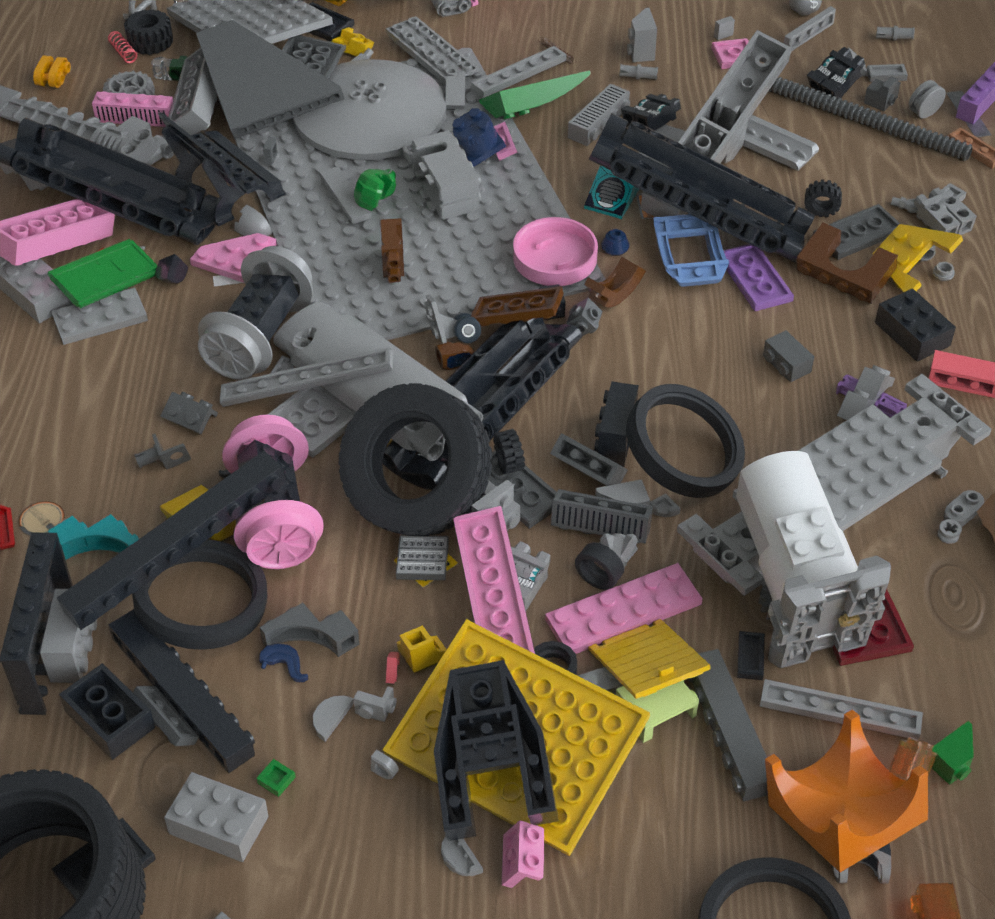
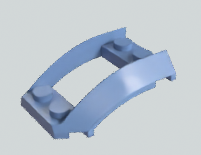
M690 214L653 218L663 265L669 275L681 287L721 282L729 265V260L726 259L718 228ZM705 235L711 261L684 264L674 263L668 239Z

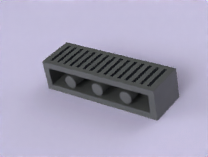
M558 489L553 499L551 526H557L563 530H578L585 534L604 535L608 533L612 535L618 533L625 536L627 534H634L638 540L637 543H646L651 528L653 507Z

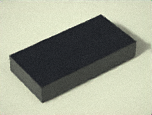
M739 631L737 678L763 681L765 633Z

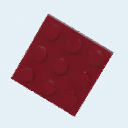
M887 589L884 594L885 600H882L885 610L882 618L874 621L866 646L838 652L835 644L833 645L832 649L840 666L913 651L914 644Z

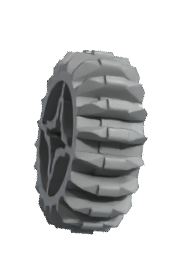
M133 70L132 72H119L118 75H112V78H108L107 82L104 83L103 91L109 93L155 95V86L151 77H148L147 74H142L141 71L136 73Z

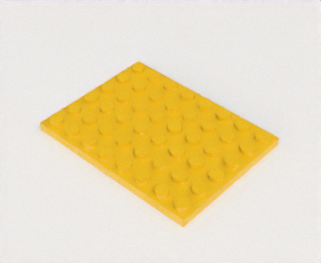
M466 619L382 751L385 755L438 783L434 747L450 670L504 660L543 731L559 821L537 826L544 828V843L570 856L649 720L650 712ZM520 766L468 775L472 803L512 825H515L518 821L530 823Z

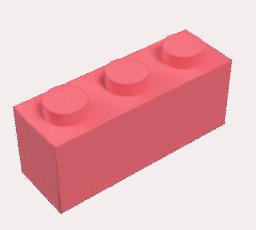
M935 350L928 379L940 387L995 398V362Z

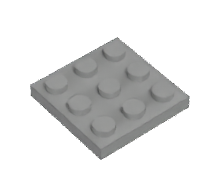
M321 386L299 390L268 415L283 417L300 430L308 442V455L313 458L345 432L355 411Z

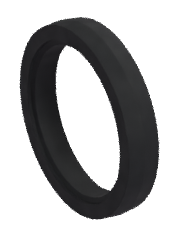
M679 384L656 386L648 390L635 403L628 416L626 435L633 456L640 467L654 481L674 493L692 498L714 496L726 489L735 480L743 467L745 446L738 426L718 402L699 390ZM671 404L687 408L702 417L715 430L722 442L725 452L723 471L712 477H696L683 473L667 463L658 454L649 439L646 429L648 411L658 405Z
M209 539L169 568L187 562H210L225 566L239 574L249 586L252 595L248 606L239 615L226 622L208 626L188 625L174 621L163 615L150 600L148 590L155 578L132 594L135 614L139 622L149 633L168 644L198 650L224 647L245 638L260 623L268 598L267 581L260 565L254 564L248 558L247 553L242 552L239 548L221 541Z
M774 857L746 860L723 872L708 889L698 919H716L717 913L724 901L738 889L758 882H778L797 888L807 894L821 907L828 919H851L842 897L823 876L803 864Z

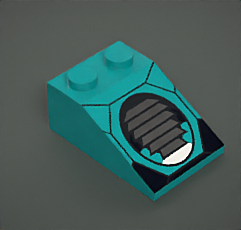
M600 166L584 204V209L622 219L640 189L616 177L610 170Z

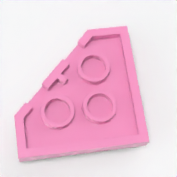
M256 233L204 245L190 258V263L192 266L244 283L241 275V264L244 258L253 251L262 250L268 246H276L277 242L275 238Z

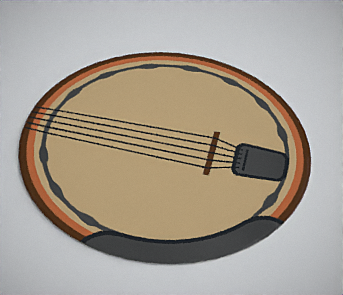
M37 502L28 506L21 513L19 526L24 533L30 536L31 532L48 533V530L64 521L65 513L62 507L54 502Z

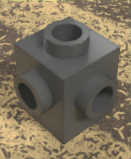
M586 298L573 305L570 309L567 324L576 326L582 336L588 333L591 334L598 329V323L603 311L589 298Z

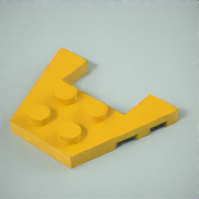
M899 224L879 247L898 255L897 268L891 275L895 285L902 292L912 288L917 291L921 287L920 281L907 274L933 245L951 254L963 241V238L960 234Z

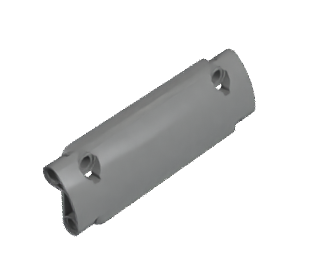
M325 302L314 303L303 308L284 323L274 336V344L290 356L291 364L297 368L390 347L393 351V370L321 385L355 412L373 395H378V392L388 387L393 388L395 385L404 383L407 385L409 383H421L442 389L464 401L475 412V415L479 416L481 421L483 420L482 413L468 404L465 395L352 315L348 313L341 314ZM423 422L409 424L400 429L391 438L407 450H416L429 461H435L441 456L445 444L442 432L430 422L425 424Z

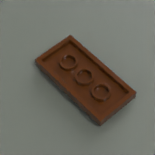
M562 286L482 296L479 297L471 317H474L482 327L494 323L507 324L518 320L529 321L534 318L548 319L556 315L564 292Z

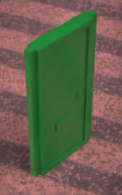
M127 239L48 271L47 275L76 307L82 308L156 276L158 265L133 240Z

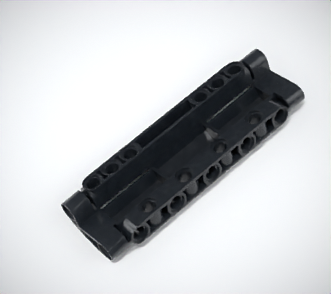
M611 113L588 160L610 170L613 175L634 187L746 243L769 253L774 252L794 263L797 261V256L804 248L805 234L814 220V214L800 207H797L795 212H793L796 203L790 198L638 122L632 121L629 127L626 128L628 121ZM622 144H625V145H627V146H629V147H631V148H633V149H635V150H637V151H639V152H641V153H643V154H645V155H647V156H649V157H651V158H653V159H655V160H657V161H659V162H661V163H663V164H665V165H667V166L673 168V170L670 169V168H668V167H666V166H664V165H662V164H660V163H658V162H656V161H654V160H652V159H650V158H648V157H646V156H644V155H642V154H640V153H638V152H636V151H634V150H632V149H630V148H628V147H626V146H624V145H622ZM734 199L737 200V201H739V202H741V203H743V204H745V205H747V206H749V207H751V208H753V209H755V210H757V211H759V212H761V213H763V214H765V215H767V216H769V217H771V218H773V219H775V220H777V221H779V222H781V223H783L784 225H782V224H780V223H778V222H776V221H774V220H772V219H770V218H768V217H766V216H764V215H762V214H760V213H758V212H756V211H754V210H752V209H750V208H748V207H746V206H744V205H742V204H740V203L734 201Z
M534 318L529 321H511L507 324H502L446 382L463 393L468 404L482 413L484 430L487 431L491 441L494 433H498L568 360L570 350L579 342L582 334L574 325L545 324L542 318ZM527 340H529L527 344L498 373H496L513 356V354ZM392 440L385 449L383 465L405 481L423 489L433 490L440 483L447 469L449 454L446 440L441 456L435 461H429L420 453L415 455L417 453L416 450H407Z

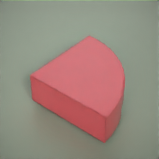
M390 651L387 657L386 683L395 684L397 681V667L400 664L399 652Z

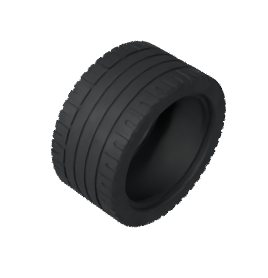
M32 769L27 770V772L22 770L14 772L12 775L10 773L2 775L0 778V860L22 844L42 837L59 835L84 840L93 845L91 873L85 888L76 902L58 919H140V915L143 914V903L146 897L144 892L146 890V882L144 880L143 865L135 847L105 797L88 782H84V780L78 777L74 778L73 775L68 773L62 774L61 771L52 770L50 772L47 769H40V771Z

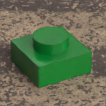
M273 759L256 779L258 785L279 797L296 776L293 770Z

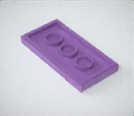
M748 244L724 251L726 259L729 260L726 270L754 311L793 301L794 295L760 248Z

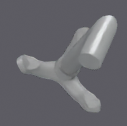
M129 0L128 14H123V18H129V15L145 10L148 6L150 9L156 10V1L143 0L135 8L136 0Z

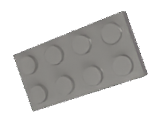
M136 288L117 292L82 308L71 305L51 311L63 345L148 321L146 311Z

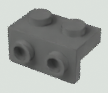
M172 392L162 411L161 417L202 435L210 416L216 417L218 412L212 409V404L200 399L198 403L193 401L194 397L190 394L181 392L179 395Z

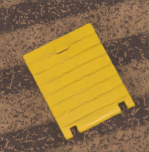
M661 619L653 621L652 627L645 624L602 641L603 645L600 647L597 644L588 646V650L635 699L648 696L657 692V690L710 670V664Z

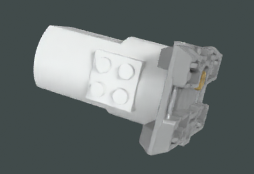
M801 451L780 452L749 464L740 471L736 497L759 554L758 563L773 600L770 602L768 610L774 627L768 654L769 661L779 668H784L809 660L811 652L833 647L834 644L838 652L866 646L874 621L880 620L885 610L882 600H885L884 594L889 583L890 562L879 556H873L860 560L857 566L846 537L836 523L807 453Z

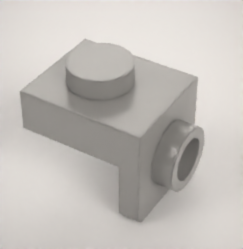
M388 686L382 698L357 691L354 697L355 713L366 719L372 718L385 722L388 714L393 713L397 699L394 698L393 688Z

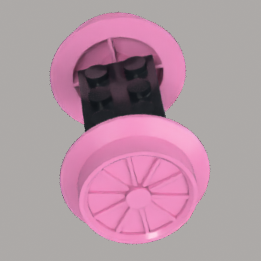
M258 415L242 421L234 428L223 448V463L232 474L265 451L282 466L287 482L264 498L259 504L245 512L235 526L234 540L238 548L242 552H246L248 558L254 564L267 569H284L304 562L313 554L316 543L323 533V520L316 509L300 502L295 471L303 465L308 456L309 446L306 437L283 417Z

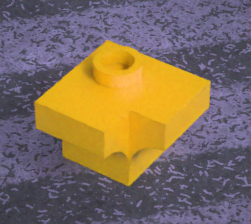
M423 625L399 635L400 641L397 642L399 652L413 672L438 663L447 650L437 635L430 636Z

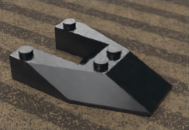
M504 660L450 670L434 747L443 827L448 840L452 841L477 836L468 775L520 766L530 823L541 825L558 822L559 817L543 731Z

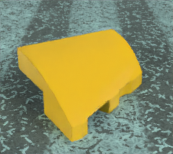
M353 28L342 29L341 36L332 39V42L346 45L344 52L357 57L360 53L364 54L367 48L372 49L373 41L365 38L362 34L353 33Z

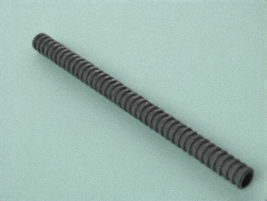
M782 77L777 78L769 89L770 92L773 91L776 94L779 92L781 96L784 94V97L795 98V101L800 100L801 103L811 104L812 107L822 108L823 111L833 112L834 115L844 116V118H849L851 121L855 120L857 123L860 121L862 125L866 124V126H872L874 129L877 127V130H883L885 133L888 131L890 135L894 134L896 137L899 135L902 139L905 137V140H911L913 143L916 141L918 145L922 144L924 147L934 148L935 151L940 150L941 153L945 152L946 155L951 154L952 157L963 158V161L968 160L972 153V144L961 143V140L955 141V138L949 139V136L938 135V132L932 133V130L926 131L924 127L921 129V126L909 125L907 121L904 123V120L892 119L890 115L888 117L887 114L881 115V112L870 111V108L859 107V104L848 103L847 100L837 99L836 96L826 95L825 92L815 91V89H810L808 86L804 87L802 84L799 86V83H794L791 80L788 82V79L783 80Z

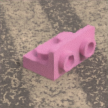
M518 821L503 834L502 886L509 888L514 887L525 877L538 881L543 878V827Z

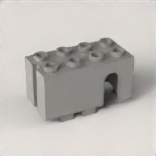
M448 130L412 139V152L407 153V163L410 165L413 163V172L417 179L426 177L429 183L422 184L423 189L419 191L423 199H430V202L427 201L426 203L429 210H436L442 220L478 211L479 201H481V193L479 191L481 178L478 173H475L472 162L467 160L464 149L459 147L457 138L453 137Z

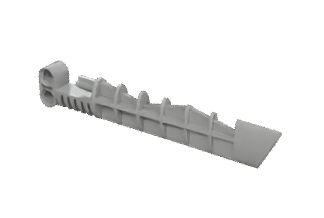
M0 85V117L17 123H21L24 118H29L43 125H54L143 163H146L157 151L158 147L148 129H141L130 139H127L128 131L116 127L113 122L102 123L97 117H91L85 121L83 120L84 114L82 112H75L69 116L67 115L68 108L66 107L57 108L51 102L37 101L36 97H31L28 100L19 99L22 95L21 92Z

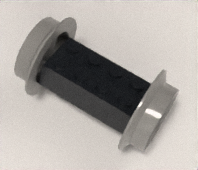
M268 246L262 250L249 253L241 264V275L246 286L228 312L209 313L201 319L198 325V350L201 357L209 367L225 377L242 380L249 378L253 374L265 371L272 361V349L269 344L272 336L288 312H298L307 307L312 300L313 288L310 268L299 255L284 247Z

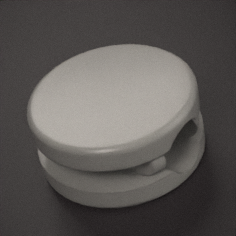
M925 81L911 95L909 109L920 118H927L941 107L946 92L935 81Z

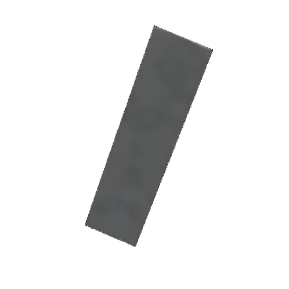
M962 91L947 92L946 94L958 110L960 99L964 93ZM980 118L974 124L966 122L975 137L991 136V133Z

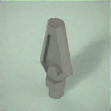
M901 197V199L892 198L891 205L898 206L899 209L905 208L910 213H918V209L914 205V198L908 200L904 197Z

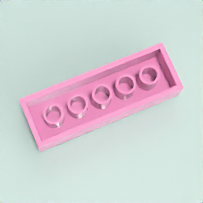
M75 199L1 220L0 256L16 266L48 255H54L64 250H70L80 245H86L96 240H102L112 236L115 214L80 199Z

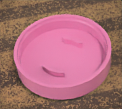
M561 217L538 219L523 226L514 238L513 261L516 269L528 280L541 285L551 286L560 284V286L577 283L588 277L597 264L598 242L594 233L582 223L572 219Z

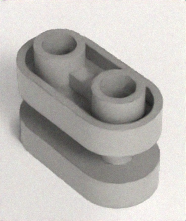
M431 0L438 14L443 17L467 12L471 7V0Z

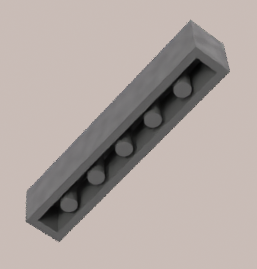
M719 649L698 653L710 664V670L687 680L692 682L694 692L704 709L703 717L705 723L711 725L714 744L716 747H720L723 753V765L732 774L733 788L736 793H740L743 802L767 796L765 766L767 756Z

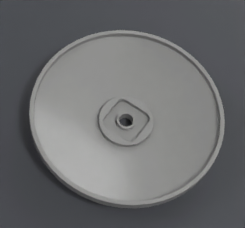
M357 60L338 64L329 78L341 86L345 99L293 118L294 126L299 135L311 146L322 152L346 159L378 160L402 155L403 146L406 143L412 142V139L436 134L441 129L446 117V103L444 92L439 84L431 76L413 66L389 60Z

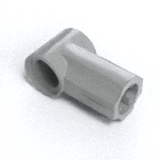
M160 135L153 137L158 148L146 161V164L150 166L161 158L170 159L174 155L164 137Z

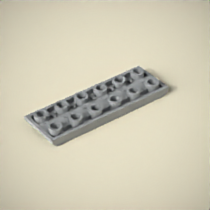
M416 16L386 28V33L390 39L445 85L446 76H471L480 72L479 67Z
M751 115L748 120L743 146L799 171L819 151V147L815 142L761 118Z

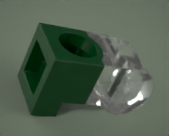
M180 56L179 59L154 58L151 61L154 77L157 79L179 81L187 56Z

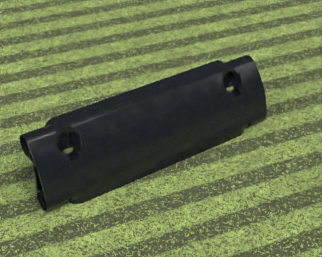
M24 118L19 125L17 137L0 143V163L13 167L18 174L165 236L174 235L199 245L210 235L216 226L213 212L218 197L207 194L206 189L57 126L43 125L29 118Z

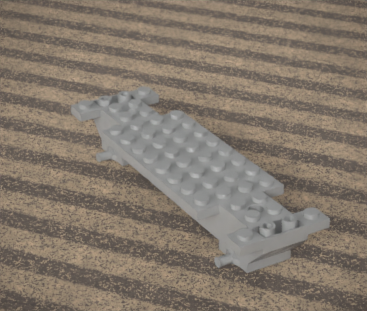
M921 374L905 385L904 390L917 400L912 405L889 418L872 404L798 451L808 454L836 523L844 531L929 474L935 472L941 479L945 477L948 470L941 466V460L948 456L950 449L962 436L974 446L990 435L991 428L925 375ZM735 489L732 497L738 502L736 497L737 489ZM742 511L714 529L697 514L678 525L677 532L693 546V551L725 582L731 583L744 596L760 585L765 587L766 582L758 563L760 557Z

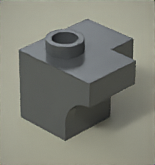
M892 76L887 81L875 79L866 89L864 104L884 112L898 98L901 82Z

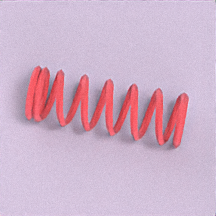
M111 32L108 36L109 43L126 63L135 62L138 56L137 52L120 32ZM119 34V36L115 37L112 42L111 39L113 35ZM132 52H134L132 57L126 58V56H129Z

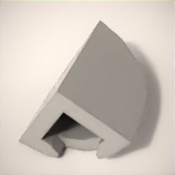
M249 205L241 209L240 213H242L239 223L235 221L236 232L243 236L256 233L266 236L272 234L269 223L260 212Z

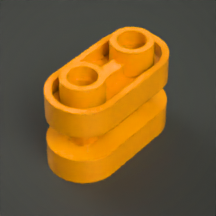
M43 55L34 70V84L45 86L48 82L50 87L59 88L64 83L67 73L70 72V62L64 57H57L54 61L52 56Z

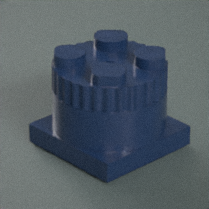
M472 108L469 112L453 121V135L457 138L459 147L464 149L466 158L472 162L473 167L507 147L503 139L496 132L488 114L480 111L479 108Z

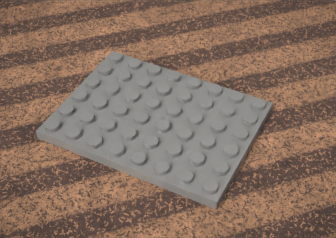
M189 0L184 3L177 2L173 6L167 7L169 16L196 33L205 28L219 25L224 21L234 20L271 44L333 24L331 16L302 0Z

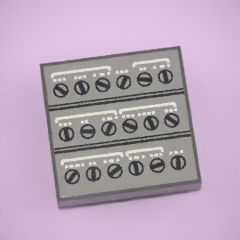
M400 535L396 580H446L449 536Z

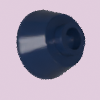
M619 229L608 231L601 242L602 249L611 256L624 254L630 246L626 234Z

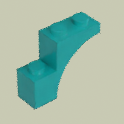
M111 514L89 528L83 521L79 523L72 515L48 530V533L58 534L65 560L77 554L94 550H108L120 553L139 540L136 534L131 535L122 520L117 521Z

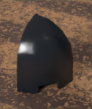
M176 254L159 260L156 277L167 284H177L184 280L189 267Z

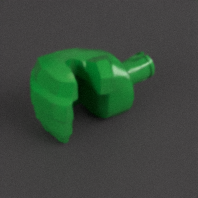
M368 169L364 171L358 178L354 189L356 204L364 209L373 211L378 206L379 200L386 199L394 193L396 189V173L393 170L389 173L391 169Z

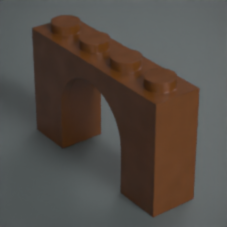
M822 222L797 256V270L804 275L818 279L823 284L831 285L841 292L855 296L860 301L872 304L896 270L898 255L878 247L865 266L856 270L839 269L830 262L829 258L841 243V230Z

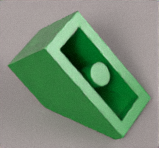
M969 721L964 723L934 745L928 754L926 763L949 785L957 779L962 781L971 772L970 765L974 757L972 723Z

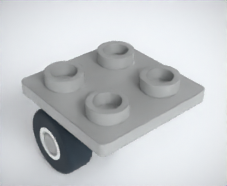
M430 294L426 295L427 301L424 302V307L427 315L433 320L430 323V328L433 336L435 335V338L439 339L442 344L447 343L446 339L454 336L463 343L475 342L480 337V323L474 317H471V314L460 313L452 319L439 313L436 301Z

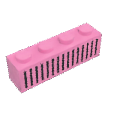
M103 91L96 93L92 106L95 117L99 118L102 123L113 122L115 124H122L131 116L150 123V126L165 127L166 125L158 113L162 112L169 117L173 98L163 95L109 93Z

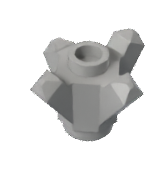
M606 533L600 538L601 541L599 543L608 546L621 558L624 569L629 559L638 550L636 546L638 540L634 534H627L625 536L618 533L612 535Z

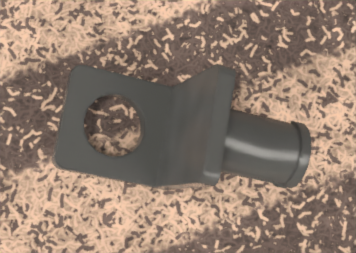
M152 434L155 443L153 444L154 447L134 454L140 468L160 460L167 470L191 460L190 454L183 443L164 451L156 434ZM173 453H183L179 459L170 458Z

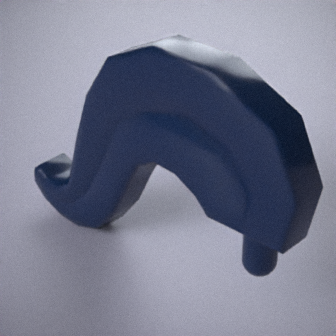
M268 645L260 652L259 662L262 663V669H265L267 664L285 663L291 680L305 682L309 679L308 674L300 673L299 655L297 650L290 645Z

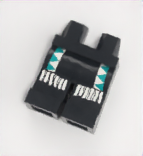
M846 47L841 48L838 52L832 50L829 53L830 56L826 57L815 71L811 70L807 74L809 85L812 88L819 90L821 93L825 92L826 95L836 96L838 99L842 98L856 80L861 77L860 70L865 65L864 58L856 55L851 61L849 59L852 56L851 51Z
M648 94L646 99L639 101L638 105L634 107L625 106L621 108L623 119L628 121L626 127H629L630 123L635 121L655 131L670 120L673 121L677 118L676 112L681 109V104L678 98L670 100L664 94H659L658 96Z

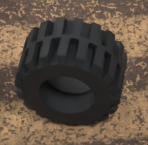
M154 9L134 12V14L129 15V18L125 19L124 29L127 42L137 53L143 55L157 54L165 51L173 43L171 22L166 13Z

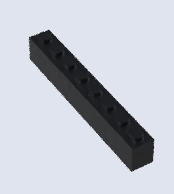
M134 609L108 624L112 640L151 685L158 688L199 736L198 739L228 773H231L255 756L253 746L255 740L248 730L243 731L239 727L240 724L233 713L228 714L224 710L225 708L218 696L213 697L209 693L207 684L202 679L198 680L195 677L192 667L187 662L185 664L182 663L178 652L173 646L169 648L166 642L156 638L142 626Z

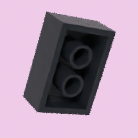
M913 288L879 303L875 323L917 362L933 355L935 350L941 351L950 347L956 326Z
M611 381L610 390H605L603 403L606 406H601L599 420H602V422L597 423L595 429V437H599V439L595 440L594 451L625 467L629 450L626 424L632 408L638 401L639 385Z
M103 663L59 694L65 712L112 760L155 729L151 710Z

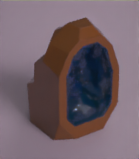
M448 341L447 343L435 346L437 361L441 369L444 370L459 368L474 353L473 348L460 342L451 343Z

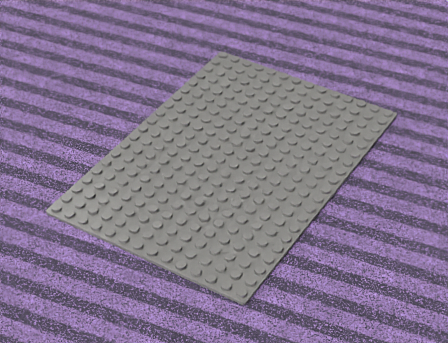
M461 48L458 51L479 67L480 72L466 76L465 109H446L444 123L437 133L449 130L453 135V121L469 112L472 108H479L480 111L488 114L494 126L502 122L506 123L518 152L500 161L495 153L473 167L475 173H478L481 178V185H479L481 201H479L478 211L442 220L436 210L430 211L426 203L427 201L430 202V199H423L419 193L420 189H423L422 184L429 183L426 177L417 179L413 172V163L411 165L408 164L403 154L378 160H354L336 157L322 152L307 143L297 132L293 118L235 139L238 148L281 180L286 195L270 202L266 198L264 191L256 190V194L271 227L272 234L276 239L277 246L293 251L310 268L313 297L309 305L325 302L341 314L348 313L386 340L431 330L430 323L433 320L427 315L424 307V302L427 301L426 295L430 294L436 301L439 313L454 319L460 313L472 314L479 297L536 290L539 287L546 286L528 280L516 269L513 261L514 238L523 226L532 221L548 217L570 219L513 119L495 118L480 104L479 99L482 97L471 90V82L487 76L471 48ZM409 59L400 62L413 66L431 76L443 90L446 99V85L418 61ZM269 136L275 137L278 150L272 165L265 164L263 147ZM338 166L355 189L356 182L364 171L368 169H391L389 173L392 170L396 173V189L390 197L379 200L378 206L373 211H370L371 219L352 225L320 178V172ZM401 218L404 276L401 277V282L389 283L388 278H383L380 220ZM596 264L593 272L588 277L596 282H602L606 279ZM588 277L577 283L562 286L564 297L590 291V288L584 285Z

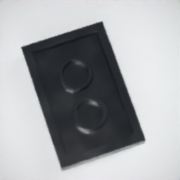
M121 818L119 821L135 847L144 869L156 860L155 854L129 824ZM86 843L52 868L55 877L75 901L81 895L91 873L93 845Z

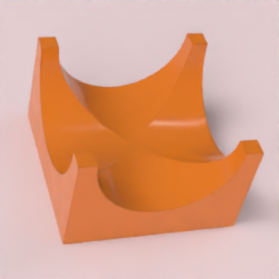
M853 709L844 714L840 734L833 746L821 759L811 766L798 771L784 770L781 760L775 754L765 759L769 806L840 873L928 820V771L919 765L911 770L908 780H903L892 774L873 753L864 736L860 715Z

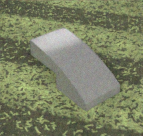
M446 76V109H465L466 76Z

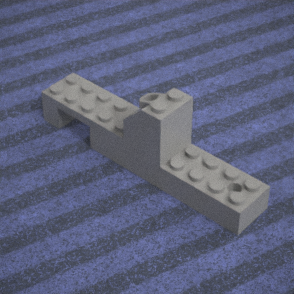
M757 30L678 143L718 163H727L733 160L743 146L749 118L789 62L792 48ZM643 191L641 209L652 216L664 217L686 214V212Z

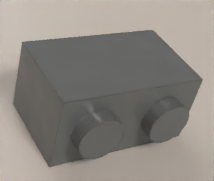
M787 330L765 340L763 357L790 382L812 372L815 356Z

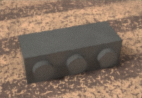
M562 433L550 452L553 456L607 486L620 484L628 469Z

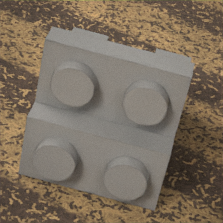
M505 480L496 487L489 481L485 493L481 496L482 498L472 505V513L501 506L508 531L510 528L516 527L520 522V505L514 501V484Z

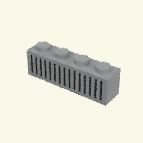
M609 84L568 122V138L585 146L596 140L602 133L611 113L620 116L622 114L621 108L630 106V91Z

